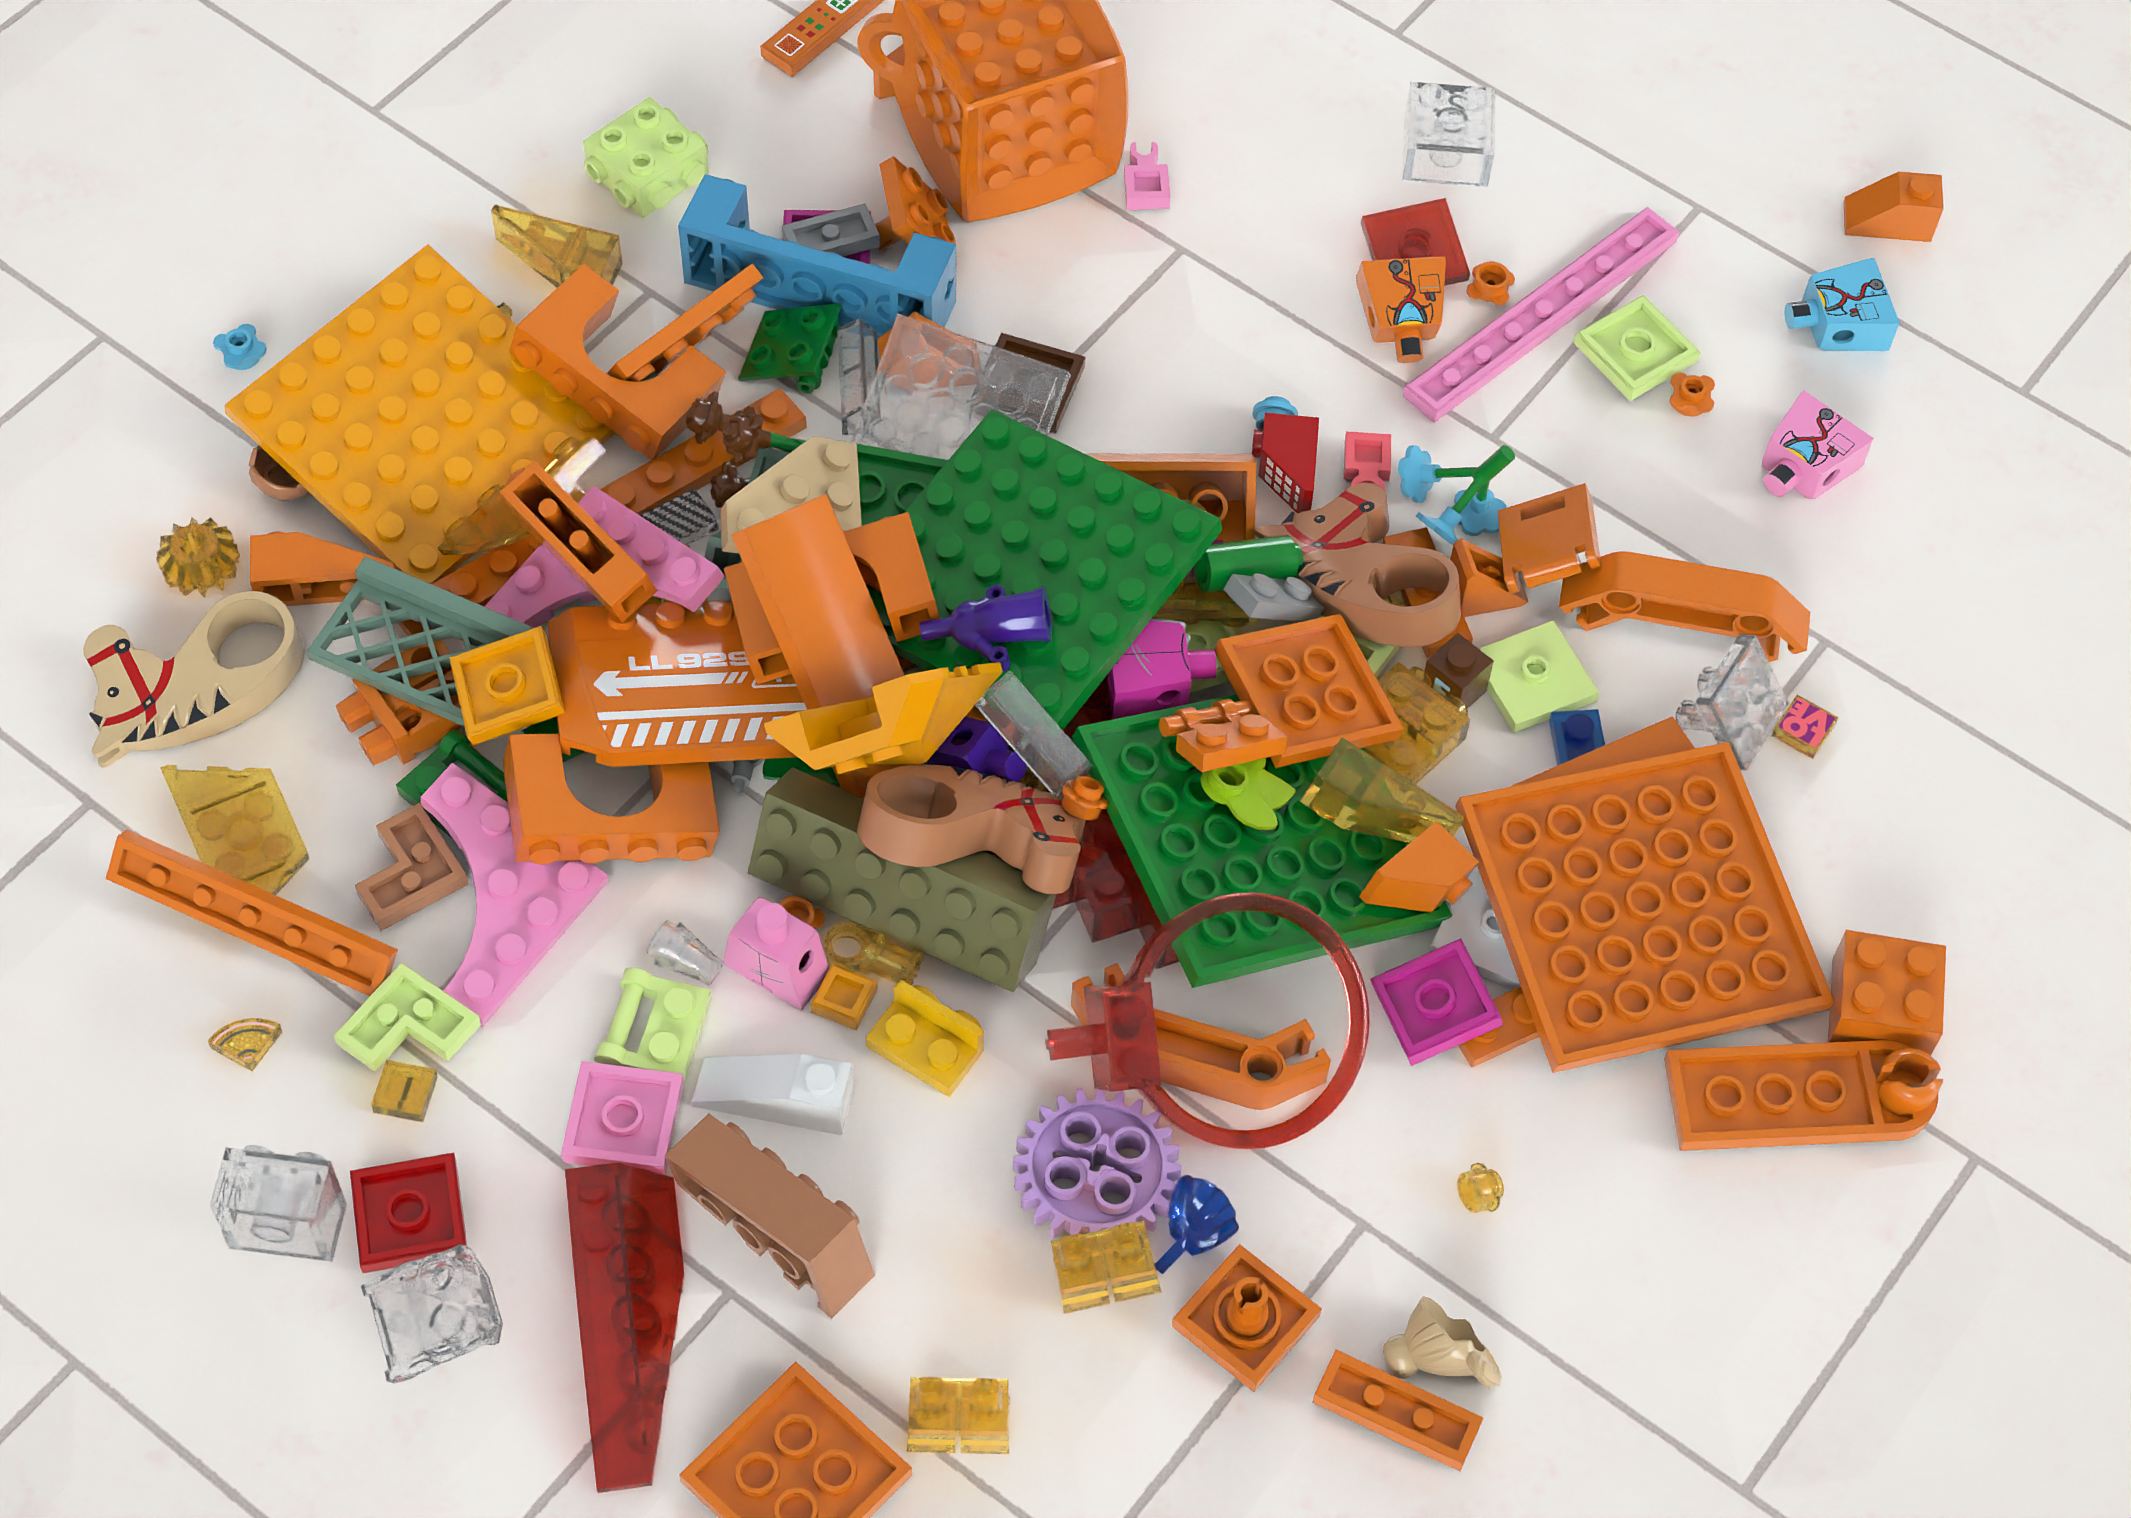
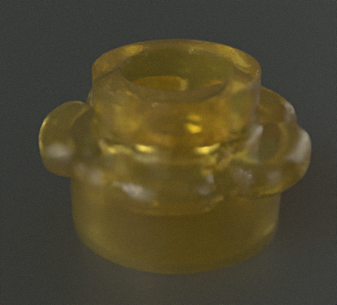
M1474 1163L1471 1165V1170L1460 1174L1457 1180L1459 1197L1463 1205L1470 1212L1477 1213L1488 1210L1494 1212L1499 1208L1500 1198L1504 1194V1185L1501 1177L1495 1170H1487L1484 1164Z

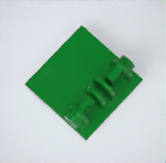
M841 304L765 311L738 379L740 381L793 377L797 382V389L802 393L810 394L815 389H818L822 382V369L828 366L829 358L833 354V345L841 332L838 319L842 307Z

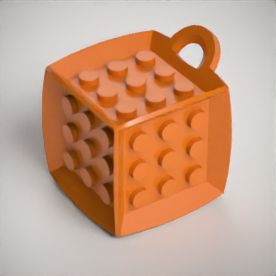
M895 0L893 13L876 14L870 17L863 25L857 39L858 49L863 60L875 73L893 83L895 97L903 119L926 169L962 220L966 222L985 220L1045 205L1086 189L1117 173L1123 154L1128 123V78L1124 53L1098 0ZM885 36H902L905 53L904 66L890 60L882 51L881 41Z

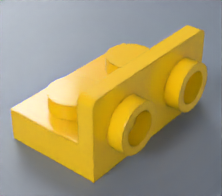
M899 980L894 987V1001L865 1037L867 1048L948 1097L952 1095L984 1052V1030L972 1015L963 1010L953 1011L940 1003L937 997L927 988L921 985L913 987L903 980Z

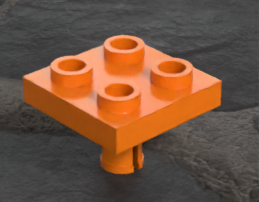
M894 156L880 163L879 166L890 216L875 224L880 235V247H876V249L878 248L880 252H883L901 239L909 244L914 233L941 238L944 241L956 244L954 234L948 226L946 212H948L949 208L943 194L936 188L932 190L922 181L914 168H907Z
M1239 1244L1173 1317L1172 1327L1250 1390L1255 1392L1318 1320L1322 1308Z

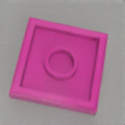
M1461 938L1370 979L1411 1066L1503 1025L1501 1016Z

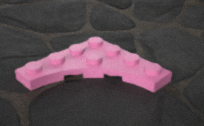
M593 486L578 502L594 521L647 573L658 590L653 597L670 600L695 612L725 578V575L717 565L597 487ZM540 545L485 607L529 625L533 629L553 618V610L577 599L587 603L597 600V598L547 549Z
M451 763L421 796V806L444 826L467 858L476 896V919L471 943L465 958L455 976L443 991L479 1015L480 1027L483 1028L606 886L608 875L592 863H585L581 860L555 861L545 865L535 864L531 861L515 862L508 802L454 763Z

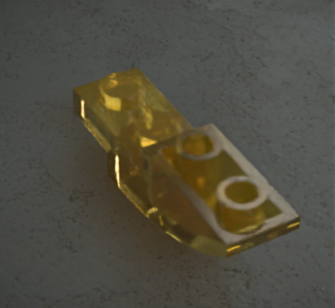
M570 437L554 449L552 455L555 458L544 470L578 503L586 494L575 481L606 450L595 437ZM497 484L489 488L480 496L477 501L480 506L469 517L463 516L446 530L445 534L448 538L437 548L443 555L485 552L510 545L531 536L499 493L506 485L500 486Z

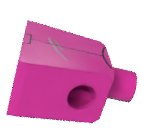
M1150 620L1106 676L1112 720L1187 705L1191 679L1216 678L1215 650H1188L1184 626L1180 623Z

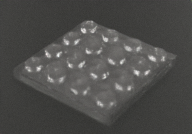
M897 314L850 442L949 460L991 409L1048 436L1071 374L1067 370Z

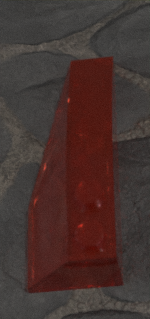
M618 1162L565 1169L578 1320L597 1492L603 1493L652 1486L663 1420L664 1398L670 1376L673 1341L676 1337L679 1303L685 1280L675 1180L671 1176Z

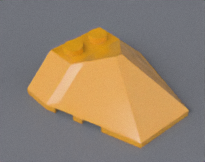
M997 662L977 664L971 666L970 669H967L966 666H959L953 668L954 672H949L947 667L908 674L871 687L874 695L872 697L799 711L764 723V726L769 736L814 770L836 766L837 774L840 775L865 768L867 764L920 765L929 760L1001 675L1003 670L1001 663Z

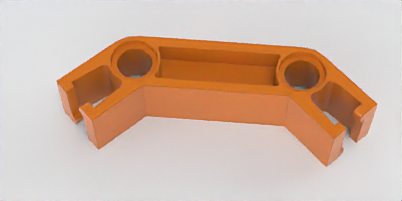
M1618 551L1601 556V566L1591 569L1588 561L1581 563V573L1565 577L1562 580L1559 608L1568 614L1573 612L1574 608L1581 607L1576 621L1585 631L1628 618L1737 637L1766 663L1778 660L1780 637L1788 643L1787 649L1792 654L1807 651L1811 612L1778 581L1765 575L1634 552Z
M1118 963L1104 969L1103 987L1099 989L1102 999L1112 997L1115 1004L1107 1010L1100 1009L1090 995L1089 988L1093 987V983L1089 976L1072 982L1071 1007L1099 1056L1106 1064L1114 1068L1255 1110L1272 1108L1327 1081L1331 1059L1324 1048L1317 1051L1314 1058L1292 1066H1288L1284 1061L1297 1053L1300 1056L1309 1053L1311 1040L1315 1039V1034L1306 1019L1258 1040L1142 1005ZM1120 1030L1128 1031L1133 1034V1037L1119 1039L1113 1033ZM1257 1071L1264 1072L1271 1079L1261 1081L1253 1078L1250 1074Z

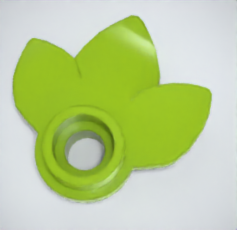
M1266 758L1202 772L1201 784L1206 794L1214 801L1227 805L1237 820L1258 830L1275 829L1278 821L1274 810L1284 806L1295 793V788L1263 769Z

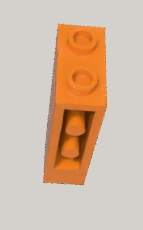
M535 460L527 468H521L509 477L506 486L499 493L523 527L621 623L658 591L647 573Z

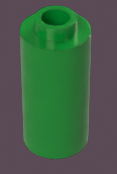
M1289 535L1217 543L1209 546L1193 566L1197 585L1203 593L1222 591L1232 574L1253 576L1258 573L1269 578L1284 580L1287 577L1296 578L1298 567L1303 564V554L1299 544L1294 543Z

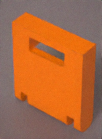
M1586 483L1497 511L1503 573L1510 594L1520 591V571H1522L1528 589L1581 573L1582 566L1578 553L1584 551L1591 569L1601 566L1593 500Z

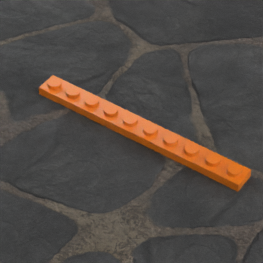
M781 388L748 405L754 408L756 415L763 417V425L761 427L763 430L790 438L807 428L806 416ZM717 431L702 444L696 443V437L693 436L600 490L638 515L643 514V517L647 516L649 518L653 515H650L648 511L653 509V511L660 512L662 510L658 506L663 504V506L669 507L671 504L668 501L672 499L673 501H679L681 499L678 496L682 494L683 496L690 495L688 491L692 489L697 491L711 483V478L722 472L723 462H729L730 465L734 464L737 468L751 459L746 458L743 463H737L734 456L726 451V446L723 443V432ZM759 448L756 449V453H755V456H754L753 458H755V457L757 456V453H758V449H759ZM525 531L434 582L432 585L485 607L541 544L528 531ZM412 619L397 623L407 636L424 632L422 624Z

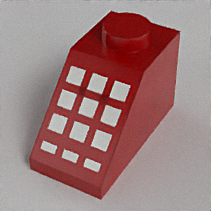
M1265 412L1263 431L1254 430L1251 454L1253 457L1260 458L1258 476L1296 513L1311 510L1315 482L1319 417Z

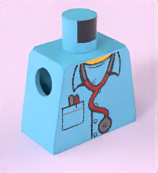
M1875 258L1865 259L1813 274L1808 280L1802 301L1787 303L1784 311L1787 327L1789 329L1810 327L1817 347L1823 351H1889L1900 323Z

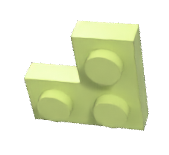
M401 963L334 1034V1039L340 1048L373 1071H376L408 1035L446 1061H449L481 1026L479 1015Z

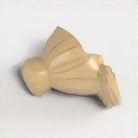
M1425 1296L1421 1298L1412 1312L1405 1334L1390 1337L1383 1346L1385 1360L1391 1371L1398 1378L1407 1379L1416 1374L1420 1369L1439 1376L1473 1375L1488 1389L1496 1385L1500 1386L1502 1376L1496 1361L1475 1335L1470 1322L1466 1319L1448 1317L1438 1303Z

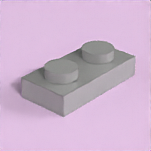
M865 203L782 226L784 241H794L802 246L827 253H836L842 257L880 247L879 232Z
M1258 573L1253 576L1232 574L1223 589L1250 618L1303 622L1319 618L1324 610V607L1311 595V588L1305 582L1295 577H1287L1284 580L1269 578Z

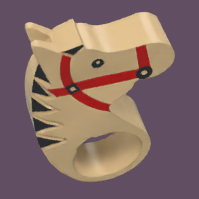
M245 591L227 596L209 609L176 655L167 661L159 659L146 650L135 649L127 632L119 626L104 625L94 630L87 637L83 648L84 656L98 684V694L95 699L94 710L89 713L100 732L93 745L92 753L94 757H99L98 764L101 768H104L131 751L172 748L217 735L240 725L263 711L285 691L302 666L304 645L289 609L278 598L263 592ZM253 623H268L284 630V637L279 648L263 662L251 666H235L233 669L219 665L220 649L228 636L237 629Z

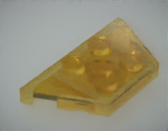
M177 765L160 767L200 862L277 895L310 859L271 768H245L244 770L235 771L228 767L207 766V771L178 770Z

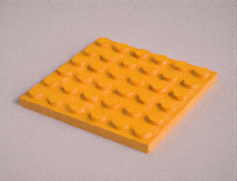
M429 244L225 404V414L379 558L393 562L396 570L429 584H433L455 571L517 518L499 493L506 486L507 480L514 472L521 468H527L535 460L558 483L616 434L605 424L595 421L588 411L568 396L557 392L551 383L534 370L523 366L509 352L517 325Z

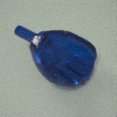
M1187 1174L1178 1180L1172 1192L1168 1209L1169 1232L1176 1242L1153 1266L1163 1275L1185 1251L1192 1256L1207 1252L1221 1245L1238 1232L1239 1225L1236 1221V1211L1226 1194L1217 1188L1214 1183Z

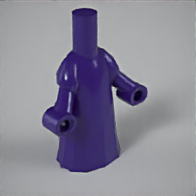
M992 585L987 589L986 596L977 601H964L954 609L950 617L921 621L920 633L922 640L953 637L964 648L974 652L978 651L990 663L1000 662L1002 670L1005 672L1010 667L1008 652L1004 647H994L991 643L1019 641L1051 642L1052 640L1051 614L1046 589L1042 586L1032 591L1006 595L1002 586Z

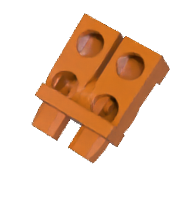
M441 640L433 642L438 657L451 654ZM428 644L400 652L404 666L432 659ZM396 656L380 664L373 671L382 673L399 668ZM452 668L442 669L446 684L455 682ZM436 671L408 678L410 686L419 691L441 686ZM352 679L356 692L335 705L341 721L351 733L371 721L376 725V728L358 738L362 750L373 766L395 755L398 756L404 765L416 758L415 753H421L430 749L441 738L445 737L447 733L463 727L460 724L355 679ZM458 694L450 696L452 704L461 708Z

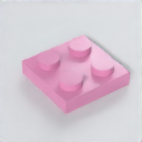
M581 1061L561 1151L563 1163L665 1175L668 1164L665 1154L671 1149L684 1086L683 1074Z

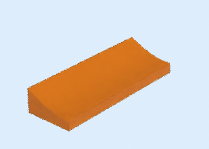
M827 494L731 534L807 710L872 697L874 695L871 687L905 676ZM867 764L865 768L840 775L837 774L836 766L832 768L843 790L864 798L868 782L875 774L909 765Z

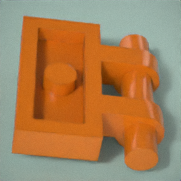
M1228 698L1215 701L1210 708L1196 710L1194 707L1176 710L1173 716L1164 717L1159 720L1161 734L1164 737L1177 735L1176 752L1201 772L1286 753L1288 736L1269 722L1267 718L1262 715L1253 714L1252 706L1248 700L1234 702Z

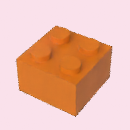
M1845 930L1832 960L1831 994L1835 1003L1829 1011L1828 1043L1890 1040L1903 1043L1911 1048L1920 1049L1931 1056L1943 1035L1946 946Z

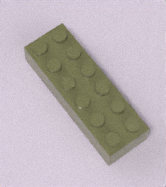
M793 767L766 792L747 874L805 898L814 904L1011 992L1017 989L1036 965L1056 894L1041 893L1027 886L1022 879V870L984 851L930 867H913L888 861L871 852L858 837L857 826L864 798Z

